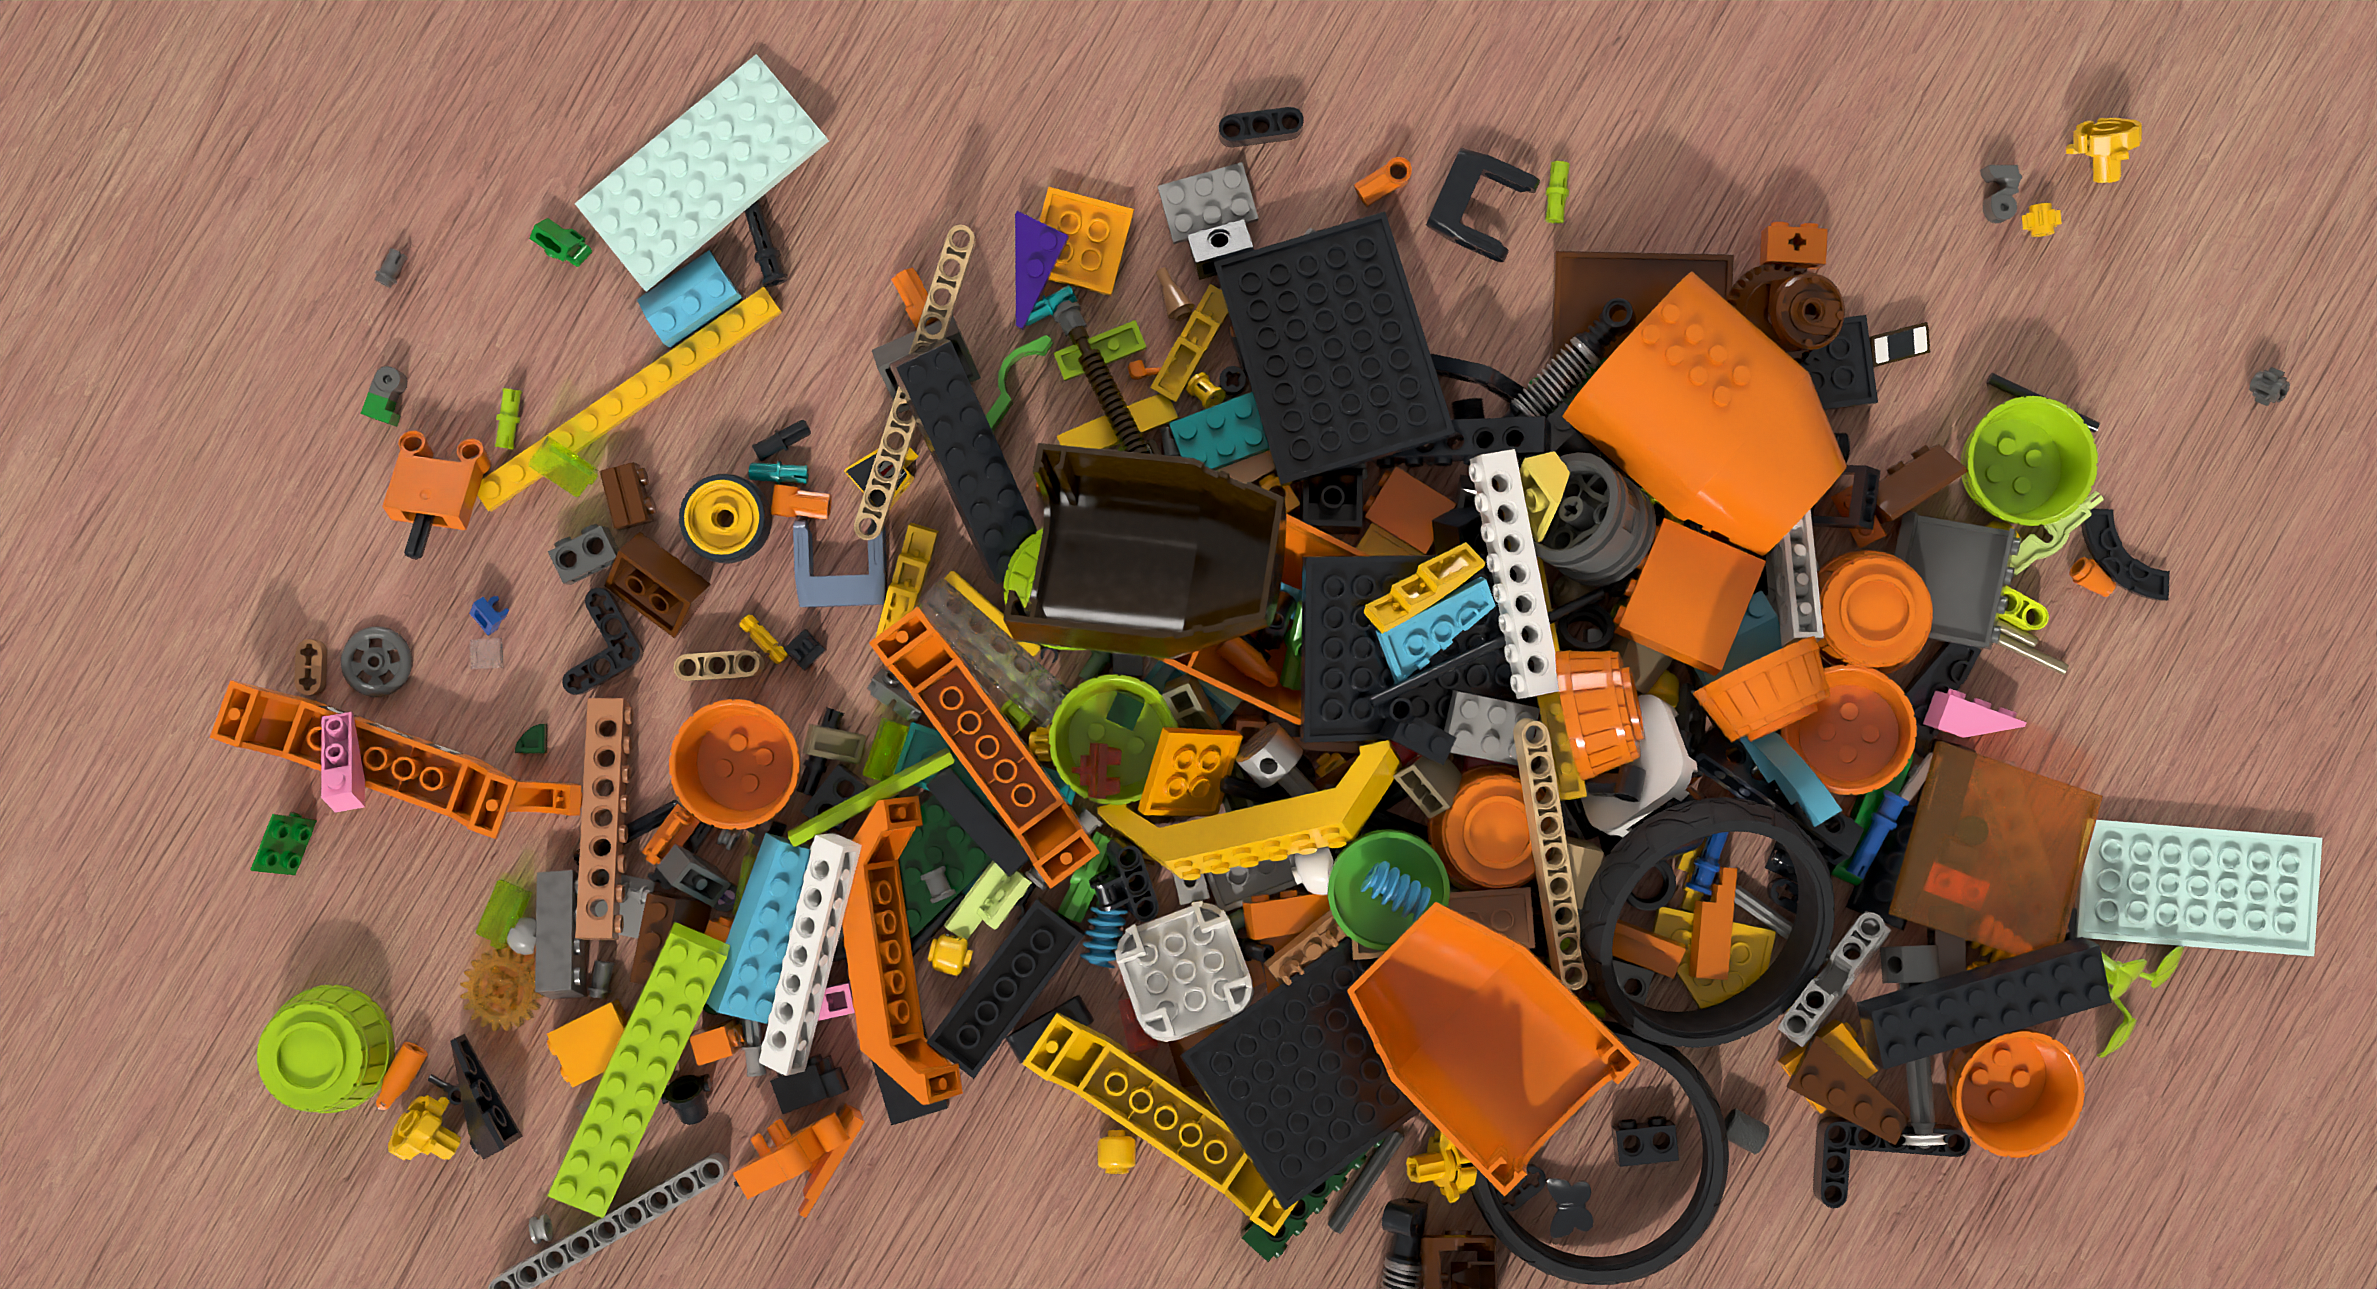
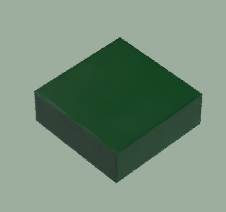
M1117 692L1106 719L1133 731L1145 704Z

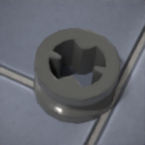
M722 829L716 844H725L726 849L730 851L738 841L743 829Z

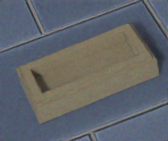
M809 724L802 753L860 764L866 735Z

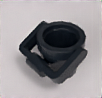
M685 1075L675 1079L669 1085H666L661 1096L662 1103L667 1104L669 1102V1105L673 1107L684 1124L693 1125L701 1122L709 1112L705 1093L711 1091L712 1082L710 1075Z

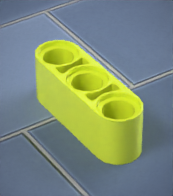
M2005 586L2004 596L2008 597L2009 606L2005 614H1999V619L2024 631L2039 630L2045 627L2049 619L2047 609L2011 587ZM2028 610H2031L2035 615L2032 625L2026 620Z

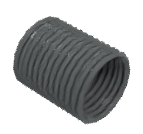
M1736 1108L1728 1113L1724 1120L1728 1140L1754 1155L1759 1153L1769 1137V1126Z

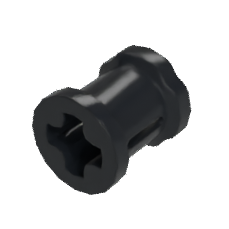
M1228 366L1221 372L1219 378L1220 387L1225 391L1226 395L1236 396L1244 390L1246 375L1241 368ZM1228 375L1232 378L1236 375L1239 377L1237 387L1233 384L1229 387L1226 385Z

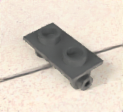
M882 668L872 677V681L867 687L871 691L870 695L886 706L890 704L892 699H895L897 703L892 710L908 722L912 720L916 723L923 710L892 672Z

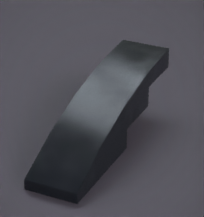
M950 766L944 768L926 785L969 836L1009 877L1030 859L1021 843L999 817L989 810L978 795L968 788Z

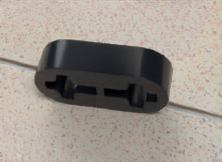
M1784 878L1772 880L1767 888L1769 899L1796 915L1798 884ZM1786 884L1785 890L1793 894L1792 898L1789 899L1781 896L1778 899L1779 893L1775 891L1776 887H1783Z
M1527 1164V1172L1530 1171L1532 1174L1538 1172L1540 1174L1537 1177L1539 1183L1535 1186L1532 1183H1528L1522 1188L1521 1184L1527 1180V1176H1525L1510 1191L1513 1192L1516 1188L1520 1189L1513 1196L1515 1199L1514 1203L1510 1204L1508 1201L1502 1203L1501 1200L1504 1196L1496 1189V1194L1507 1212L1517 1210L1544 1188L1546 1175L1538 1165Z

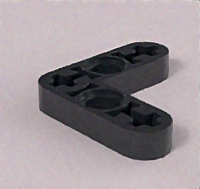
M1430 354L1437 375L1479 384L1509 403L1514 398L1519 400L1518 394L1523 395V389H1526L1489 366Z
M604 588L591 589L585 597V605L606 641L608 648L564 674L562 679L563 687L568 693L573 695H582L638 664L643 657L642 645L613 594ZM595 595L606 596V600L603 602L604 607L607 611L614 609L615 612L607 614L600 619L599 616L605 613L600 606L593 605L596 601ZM613 618L618 619L622 624V629L617 635H611L607 631V623ZM627 634L629 639H624L625 644L628 647H634L636 650L632 653V660L628 657L623 658L622 654L625 652V648L622 643H617L616 645L614 643L615 640L623 639ZM602 658L608 660L611 665L609 673L604 676L598 674L595 669L597 661ZM588 666L590 675L596 681L593 682L592 678H587L581 682V689L579 687H572L573 675L581 677L588 674V671L585 670V667Z

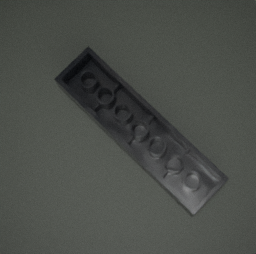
M942 338L890 363L889 366L989 579L999 584L1004 581L1006 571L1009 568V562L1015 551L1019 549V546L1029 536L1036 534L1038 530L951 340Z
M2079 937L1856 1003L1868 1057L1872 1062L1885 1070L2112 1002L2100 945L2084 937Z

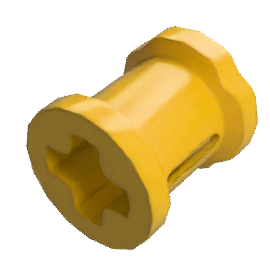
M1201 372L1190 379L1186 389L1191 396H1196L1202 402V406L1205 409L1221 404L1225 398V391L1221 387H1216L1209 381V376Z

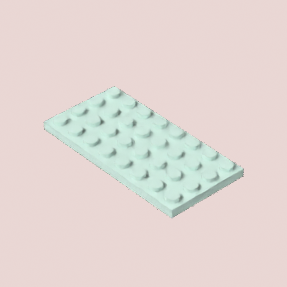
M756 54L579 199L575 205L640 286L647 292L829 142V140Z
M2081 818L2075 908H2077L2075 937L2314 956L2322 838Z

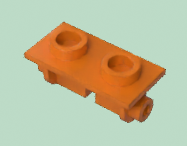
M1853 485L1831 497L1842 517H1849ZM1876 515L1873 530L1848 528L1859 548L1887 535Z
M676 804L642 851L646 855L645 859L654 865L656 863L659 864L674 844L683 847L701 821L679 804Z

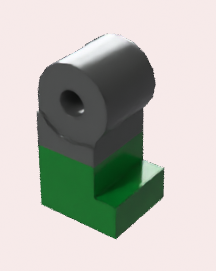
M389 366L381 367L377 370L360 414L397 427L401 416L394 413L399 395L406 390L408 384L404 373Z

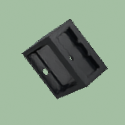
M1847 465L1841 475H1854L1849 517L1813 516L1814 505L1811 508L1812 526L1873 530L1881 470L1866 465Z

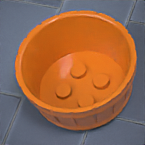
M1860 550L1839 555L1838 558L1831 559L1819 568L1817 577L1824 638L1818 641L1817 644L1820 648L1821 661L1826 666L1831 667L1842 664L1847 666V664L1867 667L1868 669L1872 668L1888 675L1901 669L1916 657L1928 639L1933 619V606L1927 586L1911 566L1903 560L1884 552Z
M1811 636L1736 669L1698 689L1693 695L1730 742L1746 736L1752 742L1818 711L1816 703L1830 697V687L1827 683L1819 654L1820 648L1815 636Z
M1611 650L1556 651L1555 664L1561 706L1571 751L1581 780L1585 781L1589 778L1597 777L1599 774L1623 764L1634 762L1635 759L1640 758L1639 740L1645 739L1642 713L1631 668H1624L1620 653Z
M1844 664L1824 668L1825 677L1830 687V697L1816 703L1818 711L1781 728V737L1807 763L1831 793L1857 795L1871 792L1874 789L1877 790L1899 775L1914 751L1917 725L1916 718L1913 716L1912 705L1908 697H1905V693L1900 686L1892 679H1888V676L1880 671L1853 664H1847V666H1844Z
M727 699L713 702L712 705L708 704L693 713V716H690L678 730L679 733L676 734L670 750L671 755H669V774L672 777L670 779L682 805L700 821L721 829H747L756 826V824L764 823L775 816L792 796L800 774L799 749L793 733L787 724L767 707L742 699Z
M1484 764L1468 768L1467 771L1463 770L1461 772L1462 779L1453 797L1451 808L1430 819L1428 818L1427 834L1428 841L1431 843L1430 846L1441 858L1448 876L1466 888L1474 889L1475 891L1519 888L1536 877L1519 770L1500 764H1489L1488 766ZM1541 787L1536 792L1537 801H1541L1546 795ZM1550 817L1542 820L1540 825L1542 831L1550 827ZM1552 847L1545 854L1546 861L1550 859L1549 855Z
M2020 1029L1957 1048L1948 1065L1946 1087L1956 1116L1969 1137L1983 1149H1988L1993 1154L2003 1157L2009 1156L2010 1158L2034 1156L2051 1149V1146L2054 1147L2068 1135V1131H2071L2080 1116L2079 1112L2082 1111L2085 1097L2084 1077L2082 1071H2080L2081 1068L2078 1061L2069 1052L2070 1050L2056 1039L2030 1029Z

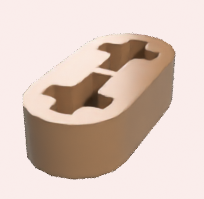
M306 639L300 642L296 648L294 683L297 691L301 694L317 695L326 686L327 648L320 640ZM311 647L318 651L317 655L312 656V659L311 656L306 655V649H311ZM310 673L311 678L316 679V685L311 687L304 683L305 679L310 678Z

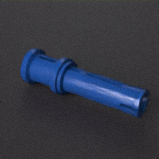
M1884 790V798L1877 811L1872 812L1871 820L1873 821L1848 868H1846V871L1861 879L1865 878L1864 876L1889 830H1893L1898 825L1896 820L1903 807L1909 804V801L1888 790Z
M1729 832L1712 834L1706 838L1700 857L1697 856L1694 859L1693 863L1696 866L1690 882H1686L1685 887L1711 896L1712 891L1710 887L1715 873L1720 871L1718 861Z

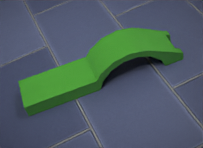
M1047 335L1013 350L1004 359L998 373V387L1001 394L986 415L993 433L1013 405L1006 387L1008 372L1014 363L1023 357L1031 355L1046 356L1054 344Z

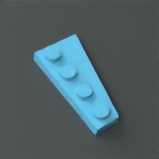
M1479 577L1455 589L1430 607L1383 634L1376 630L1395 684L1407 679L1415 670H1421L1430 662L1428 659L1440 649L1445 650L1453 643L1452 639L1462 630L1467 631L1496 606L1485 578Z

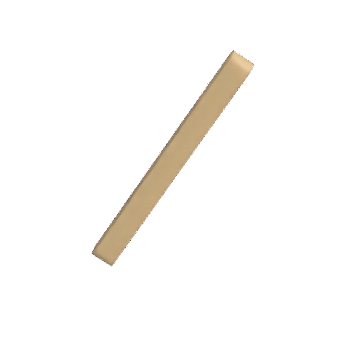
M965 225L954 226L947 235L909 354L917 351L920 347L928 346L946 337L976 243L974 233ZM961 231L968 233L970 236L969 244L963 248L955 246L953 242L955 234ZM951 260L959 262L961 267L959 274L954 277H949L944 272L945 264ZM940 289H947L951 293V300L947 305L940 306L935 302V294ZM930 318H938L942 324L940 332L935 335L929 334L925 328L926 322ZM898 387L854 523L855 533L863 540L875 539L883 531L917 426L914 417L908 421H903L898 416L899 407L907 403L900 387ZM894 432L902 434L905 440L903 447L898 450L889 445V437ZM883 461H890L895 466V473L891 478H885L880 473L879 468ZM875 489L885 493L886 501L882 506H876L871 502L870 495ZM871 518L876 522L877 529L874 534L863 532L861 528L863 519Z

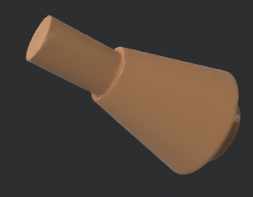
M1160 268L1156 271V275L1163 287L1162 291L1168 319L1184 320L1192 314L1191 310L1194 308V304L1177 284L1173 283L1167 268Z

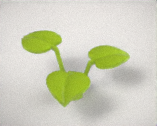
M2178 946L2163 959L2157 971L2151 974L2142 972L2147 963L2145 959L2121 963L2120 961L2115 962L2101 952L2110 997L2123 1013L2124 1019L2123 1023L2119 1025L2111 1037L2105 1051L2097 1054L2099 1058H2104L2120 1048L2131 1035L2137 1022L2135 1018H2132L2119 997L2127 991L2131 983L2138 976L2152 981L2150 985L2152 988H2157L2166 982L2177 968L2184 946Z

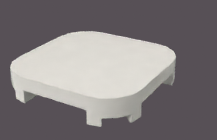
M1641 695L1638 697L1645 739L1639 740L1641 757L1635 759L1634 762L1626 763L1646 770L1640 801L1628 802L1615 797L1593 796L1588 793L1587 785L1585 784L1587 797H1582L1581 800L1586 816L1592 826L1608 835L1624 837L1632 830L1631 826L1673 797L1682 801L1689 794L1685 790L1691 781L1692 773L1698 772L1697 763L1688 756L1675 721V717L1679 714L1673 706L1653 695Z
M1203 901L1192 902V906L1139 926L1132 925L1125 930V934L1119 940L1117 950H1115L1116 960L1137 1020L1145 1033L1156 1040L1165 1042L1178 1040L1231 1020L1251 1004L1254 990L1250 973L1228 916L1224 910L1215 905L1203 903Z

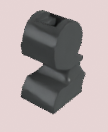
M1988 165L1980 170L1981 177L1986 183L1996 182L2000 185V190L1997 193L1983 200L1984 216L1991 223H2002L2012 218L2017 212V202L2012 195L2019 192L2018 187L2022 175L2019 173L2018 165Z

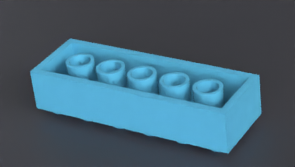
M765 833L726 940V944L730 945L727 959L706 1001L716 1012L761 1023H769L768 1017L772 1011L776 995L775 989L779 983L783 967L782 961L786 955L789 933L793 926L797 910L796 905L800 898L804 882L803 877L811 854V845L802 843L793 847L789 839Z

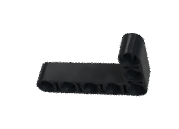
M1825 1117L1820 1120L1816 1130L1813 1193L1827 1207L1839 1208L1844 1205L1848 1196L1850 1150L1961 1157L1970 1149V1138L1965 1132L1952 1125L1936 1124L1933 1128V1133L1947 1134L1943 1137L1945 1143L1948 1142L1950 1136L1953 1134L1957 1135V1143L1954 1146L1948 1147V1144L1931 1145L1930 1148L1924 1149L1919 1146L1902 1145L1906 1142L1904 1136H1900L1896 1145L1870 1131L1865 1140L1859 1141L1858 1134L1863 1129L1862 1127L1843 1117ZM1907 1122L1901 1135L1915 1134L1910 1122ZM1833 1126H1839L1838 1136L1834 1139H1829V1130ZM1836 1155L1837 1164L1835 1167L1828 1169L1826 1166L1827 1160L1831 1156ZM1834 1185L1836 1189L1835 1194L1830 1198H1825L1824 1193L1827 1187Z

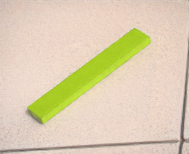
M947 747L787 831L793 847H796L815 837V835H819L874 806L878 800L887 799L953 764L954 759Z

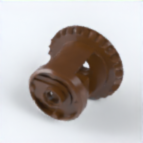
M1765 264L1747 271L1733 285L1726 300L1798 363L1811 350L1822 348L1831 343L1839 334L1845 318L1843 297L1837 286L1830 279L1815 273L1802 274L1800 271L1792 269L1791 266H1784L1782 264ZM1768 314L1771 316L1772 324L1768 320Z
M1453 1230L1445 1231V1235H1424L1421 1238L1422 1289H1441V1282L1448 1281V1274L1441 1273L1440 1251H1477V1262H1451V1289H1498L1496 1238L1493 1235H1472V1231Z

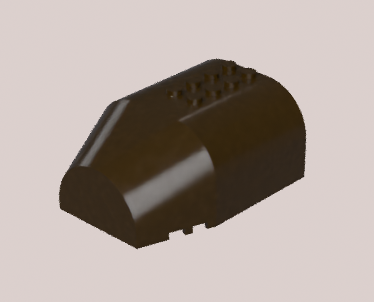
M1038 443L1032 472L1043 496V533L1033 586L1027 606L1024 608L1015 590H1009L1003 621L1015 641L1175 659L1264 629L1272 624L1280 594L1285 556L1286 505L1284 497L1250 482L1245 484L1230 477L1229 473L1222 470L1220 472L1205 467L1203 462L1194 458Z

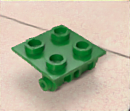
M290 812L289 816L272 814L250 870L296 876L317 820L301 818L302 815L295 812Z

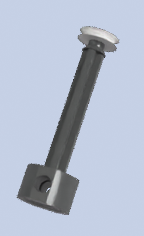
M1938 945L1880 947L1883 984L1900 983L1901 990L1941 978ZM1930 1056L1906 1063L1910 1124L1914 1128L1915 1134L1901 1135L1906 1138V1142L1902 1145L1919 1146L1920 1148L1927 1149L1931 1145L1948 1144L1943 1141V1137L1947 1134L1933 1133V1128L1937 1122H1935Z

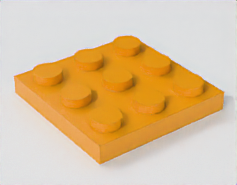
M1048 187L1039 221L1069 236L1048 280L1112 296L1134 209Z
M1163 727L1138 810L1143 815L1206 817L1218 815L1225 794L1220 791V781L1226 775L1231 776L1243 736L1238 731Z

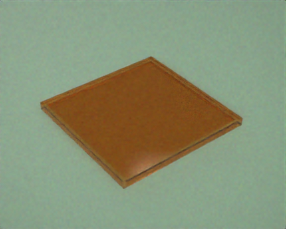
M1942 741L1936 742L1889 914L2015 956L2064 942L2103 796Z

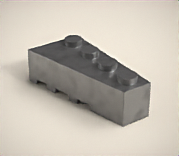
M573 870L537 872L535 992L550 999L587 997L584 940L575 938L579 874Z

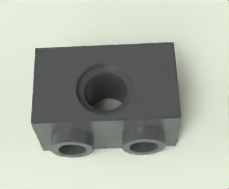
M674 844L657 866L658 870L672 886L712 907L715 906L731 885L730 881L717 866L677 844Z

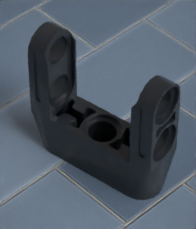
M1460 148L1426 226L1455 244L1491 260L1503 263L1509 250L1499 240L1459 223L1480 175L1520 193H1535L1540 180L1534 175L1490 155Z

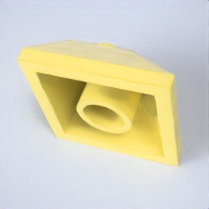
M1555 451L1525 458L1519 470L1531 533L1537 543L1542 542L1561 502L1570 475L1567 466L1561 461Z

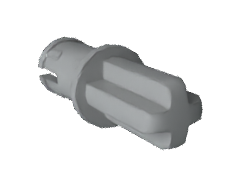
M743 1018L742 1026L745 1041L742 1050H745L747 1077L765 1075V1065L759 1063L762 1051L760 1022Z

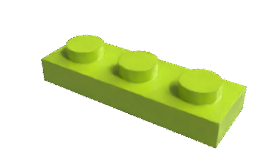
M1136 320L1088 339L1092 350H1100L1101 356L1107 365L1147 349ZM1071 345L1054 352L1064 381L1085 374L1078 362V358L1082 354L1077 345Z

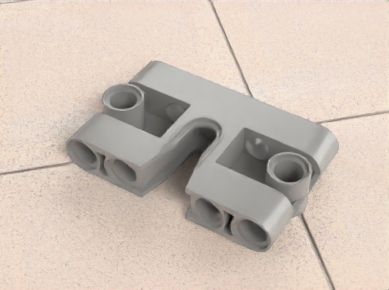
M1865 912L1858 918L1833 951L1831 957H1829V962L1819 976L1811 980L1785 1014L1777 1029L1784 1033L1792 1042L1804 1047L1890 934L1891 929L1885 926L1883 919L1879 915ZM1850 951H1856L1860 954V957L1855 960H1849L1845 957V954ZM1814 998H1820L1824 1001V1004L1817 1009L1808 1006L1809 1002Z

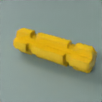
M753 615L745 616L739 623L740 627L746 633H750L752 640L765 653L770 654L769 657L775 664L782 663L788 657V653L782 646L777 645L776 639L763 626L758 625L759 621Z

